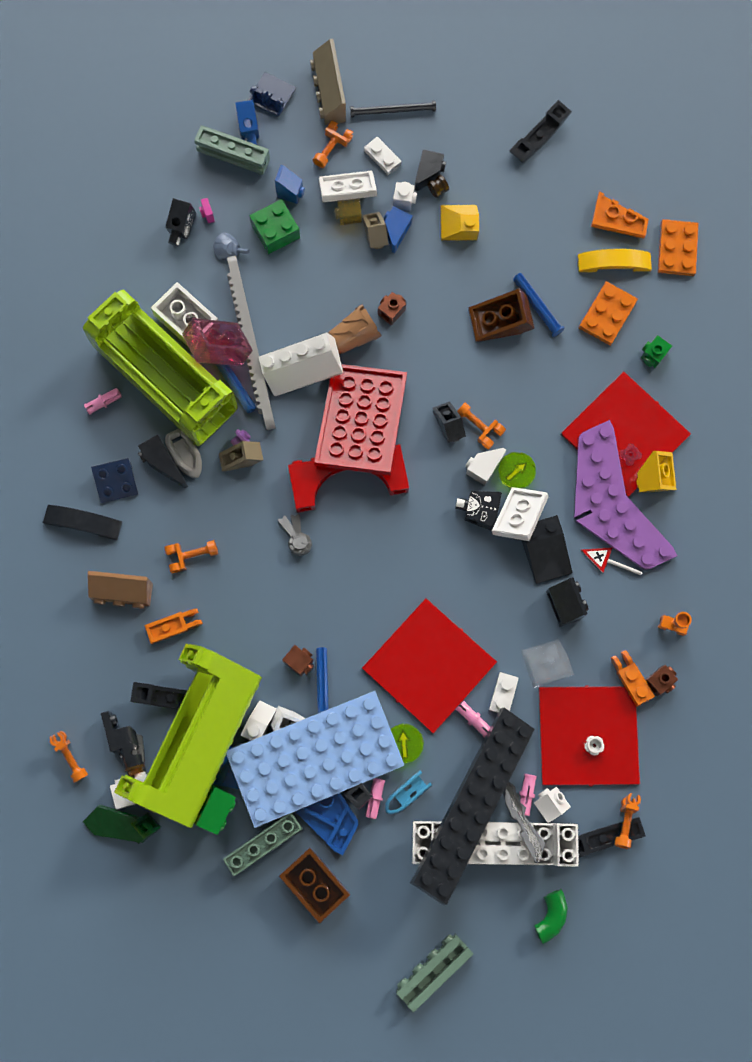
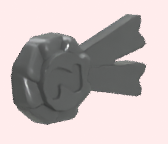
M285 515L282 519H278V523L291 537L288 542L291 553L297 556L308 554L312 548V541L309 535L301 532L300 515L290 516L292 525Z

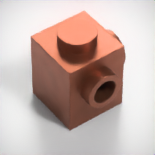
M393 292L389 296L385 295L380 301L381 305L378 307V315L392 326L406 310L405 299Z
M296 645L282 659L287 666L300 676L303 674L307 675L314 667L312 665L314 662L311 658L312 654L307 649L303 648L301 650Z
M663 665L649 676L646 682L652 692L659 696L664 692L668 694L676 687L674 683L678 679L676 672L670 666Z

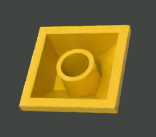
M441 205V240L478 239L479 212L477 205Z
M653 451L637 473L639 492L649 493L677 490L673 453Z

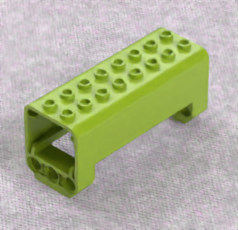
M124 289L117 293L114 292L87 317L88 320L83 326V331L91 345L197 446L202 445L236 412L238 406L234 392L221 380L217 381L140 308L138 302Z
M185 644L178 660L186 665V668L196 672L195 677L144 783L128 775H122L114 793L192 828L262 677L214 651L202 646Z

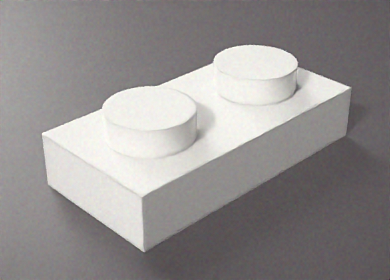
M378 137L364 147L366 154L387 175L401 165V160Z
M502 672L499 673L489 708L490 711L498 713L500 708L503 707L510 711L518 677Z

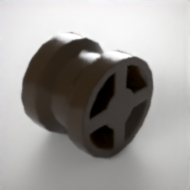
M442 175L437 176L434 181L430 180L427 182L428 188L435 198H438L442 192L449 191V185Z

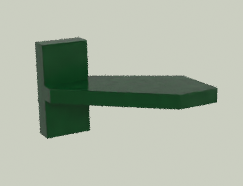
M98 805L83 821L93 835L133 841L138 844L145 842L161 828L149 813L138 817L103 805Z

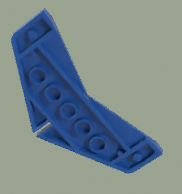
M226 755L213 784L240 790ZM341 792L295 811L335 852L341 855L344 854L358 827V819Z

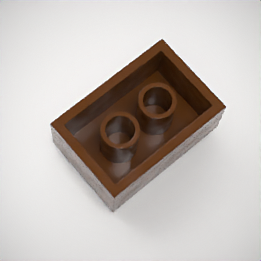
M311 847L279 875L319 924L350 896L349 891Z

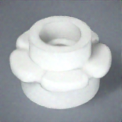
M590 736L586 739L585 749L591 755H598L599 752L604 750L601 737Z

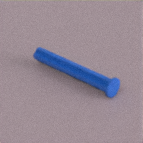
M518 273L515 275L513 281L527 295L530 304L552 332V337L559 335L565 329L564 326L561 327L523 274Z
M219 346L212 348L207 353V356L212 358L247 413L255 411L256 406L220 352L221 348Z
M325 647L316 649L318 713L328 710L327 649Z

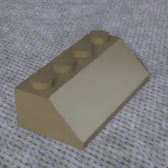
M329 39L313 51V60H310L311 71H315V76H313L314 87L318 86V91L316 92L317 103L321 102V108H319L320 119L324 118L325 125H329L332 120L337 123L346 122V102L334 40Z

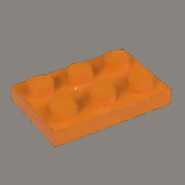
M662 219L658 273L694 276L696 274L699 223Z
M606 281L581 322L579 329L611 346L638 298Z

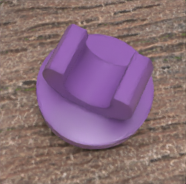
M237 429L235 431L237 436L231 440V443L234 446L241 441H250L251 437L245 430L242 429L240 431Z

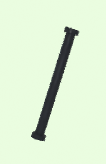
M431 101V103L361 108L350 106V115L352 118L354 115L425 110L436 112V101Z

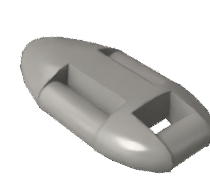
M179 428L168 433L165 437V444L177 468L187 476L198 478L202 470V460L196 445ZM179 436H182L183 439L175 443H172L171 440Z

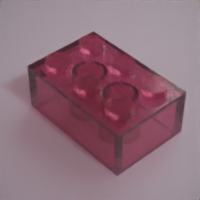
M192 318L182 333L194 359L198 363L242 366L253 351L238 323Z

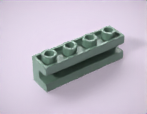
M203 125L200 126L194 140L198 152L264 175L270 161L269 149Z
M289 813L226 856L223 860L233 876H236L303 828L294 814Z
M456 933L453 936L449 934L441 942L443 945L438 950L436 948L433 949L426 956L428 960L423 965L421 963L416 965L411 971L413 974L408 979L404 977L396 985L398 987L396 994L403 999L413 1013L473 955L472 951Z

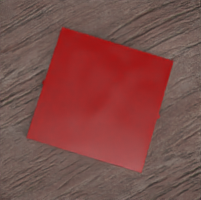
M624 371L561 432V435L578 450V438L581 433L610 420L615 432L627 497L638 488L637 473L653 451L673 453L691 435L658 401H655Z
M425 598L362 669L394 697L396 703H400L427 729L434 733L497 661L463 632L462 628H459Z
M625 686L539 687L542 785H589L592 787L593 785L640 784L636 705ZM590 736H599L603 740L604 750L599 752L598 755H591L585 749L586 739Z

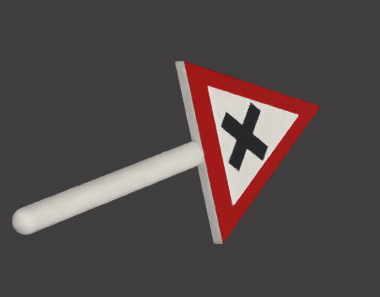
M613 547L581 550L602 573L606 564L610 563L642 575V572L610 560L609 556Z

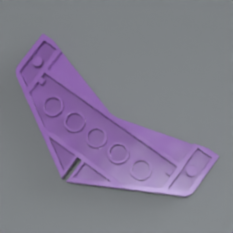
M610 420L581 433L578 438L574 518L588 511L591 514L575 522L644 570L651 569L677 557L673 546L626 496L615 432Z

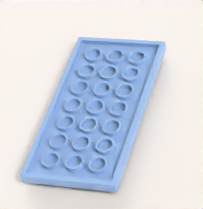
M376 691L231 748L226 754L255 828L405 766Z

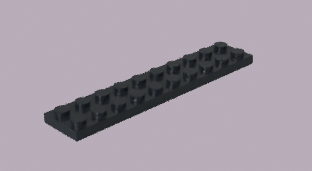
M505 707L500 708L410 882L442 905L448 904L535 730Z

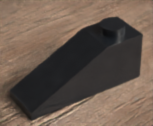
M158 435L138 445L140 449L138 455L143 463L147 461L151 468L183 488L188 487Z

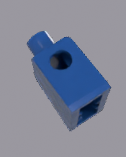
M253 100L235 102L241 139L257 145L256 139L259 138V131Z

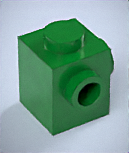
M657 335L651 343L648 341L642 348L644 353L641 358L646 365L656 368L669 352L672 345Z

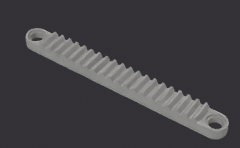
M236 256L227 257L230 269L227 277L258 412L263 414L266 430L275 429Z

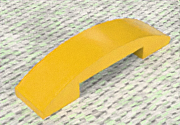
M634 249L588 251L578 254V271L597 272L598 269H633V272L651 271V253Z

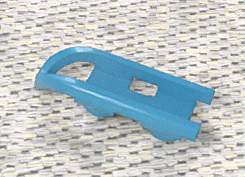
M420 770L390 795L385 804L386 813L396 814L403 811L432 786L431 783L426 785L419 777L422 774ZM410 784L411 788L405 791L404 788ZM416 791L417 794L411 798L410 795ZM395 797L402 807L396 810H389V804Z

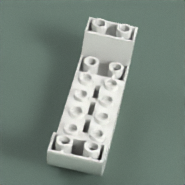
M413 821V864L421 863L441 822ZM488 822L468 864L579 866L578 824L531 823L545 842L541 855V848L537 838L527 823H523L529 840L535 848L536 860L539 862L535 863L520 835L523 830L519 823Z

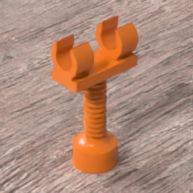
M333 120L325 129V136L331 138L323 151L316 153L312 159L313 163L320 168H324L328 163L327 157L337 142L347 147L353 138V132L349 129L344 132L343 136L336 132L338 123Z
M465 402L457 412L462 418L467 417L475 426L480 428L483 434L477 441L489 450L494 444L487 437L489 432L493 429L497 435L501 436L506 429L496 419L489 427L471 413V407Z
M215 540L208 541L205 547L182 552L179 543L164 547L167 555L178 554L179 563L169 565L171 573L186 570L184 560L187 558H193L206 553L210 554V556L218 555Z
M680 612L675 618L663 615L660 618L661 623L658 625V628L672 630L678 635L685 636L692 618L687 612Z
M59 731L57 735L60 737V741L56 739L54 734L53 737L50 736V743L55 746V751L60 750L64 754V758L68 761L67 763H69L70 768H72L71 778L75 783L87 776L88 773L85 768L78 767L77 762H75L76 760L71 755L72 753L67 748L70 741L67 740L66 733Z
M632 793L621 801L622 807L620 812H624L625 815L622 833L615 839L614 845L616 847L631 849L632 840L628 836L632 814L639 811L637 806L641 802L639 794L636 800L635 798L632 799V802L630 800Z

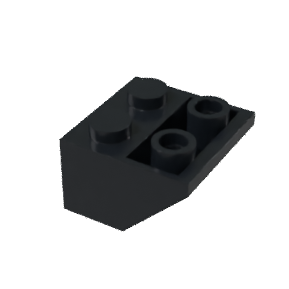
M574 577L556 584L546 591L559 627L579 621L588 614L587 602L585 599L582 600L580 584L578 581L575 582Z

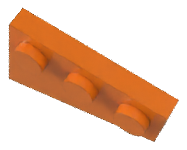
M599 191L591 227L644 239L649 219L632 209L621 206L618 201L605 197V194Z

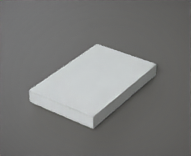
M372 171L319 177L322 202L377 196Z
M512 487L492 529L493 535L529 541L547 502L548 493Z

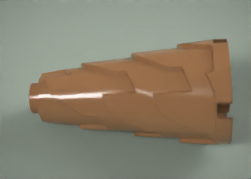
M362 304L328 332V334L335 338L339 354H343L381 337L375 323Z

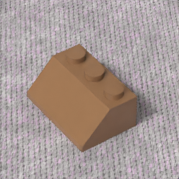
M88 571V597L94 600L95 604L105 605L106 602H113L114 606L125 607V604H132L133 608L138 609L150 606L153 583L148 577Z

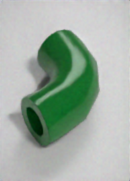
M562 889L555 890L544 896L547 905V915L541 922L534 925L542 944L549 942L557 936L566 922L568 907Z

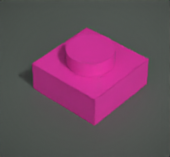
M208 198L201 199L202 207H199L202 218L206 217L208 224L215 222Z

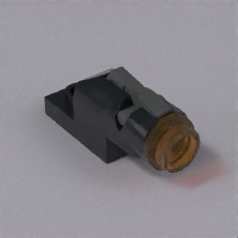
M110 711L101 713L110 752H121L119 756L124 764L125 772H128V776L144 772L143 736L138 735L131 726L116 729L115 726H118L116 715H112Z

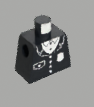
M175 198L172 199L166 222V229L170 234L169 244L179 246L181 238H188L196 216V211L191 203Z
M471 491L468 500L457 498L455 509L466 511L465 521L492 531L497 520L502 492Z

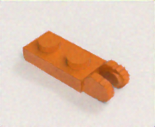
M191 609L183 613L179 612L144 625L150 643L160 642L189 631L188 629L202 625L201 619L186 624L184 619L198 614V609Z
M625 650L621 652V655L627 667L623 668L616 656L611 657V661L618 677L638 707L653 699L655 695L636 664L633 663L631 656Z

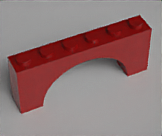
M399 444L395 446L391 475L372 473L383 481L390 496L409 492L403 454ZM315 457L311 458L310 461L303 462L302 460H297L288 465L297 513L316 510L315 500L321 485L334 474L346 470L315 466Z

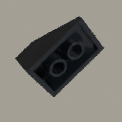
M558 515L539 520L530 540H521L536 584L573 573Z

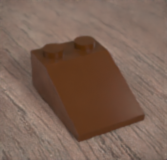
M521 289L513 290L468 307L477 342L519 335L535 329L527 295Z

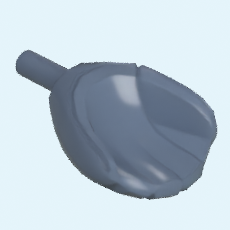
M226 232L221 233L216 238L214 244V253L219 260L238 256L239 253L249 254V249H241L237 240Z

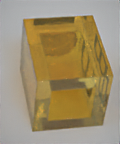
M359 198L338 201V207L335 208V217L339 219L340 225L362 223Z

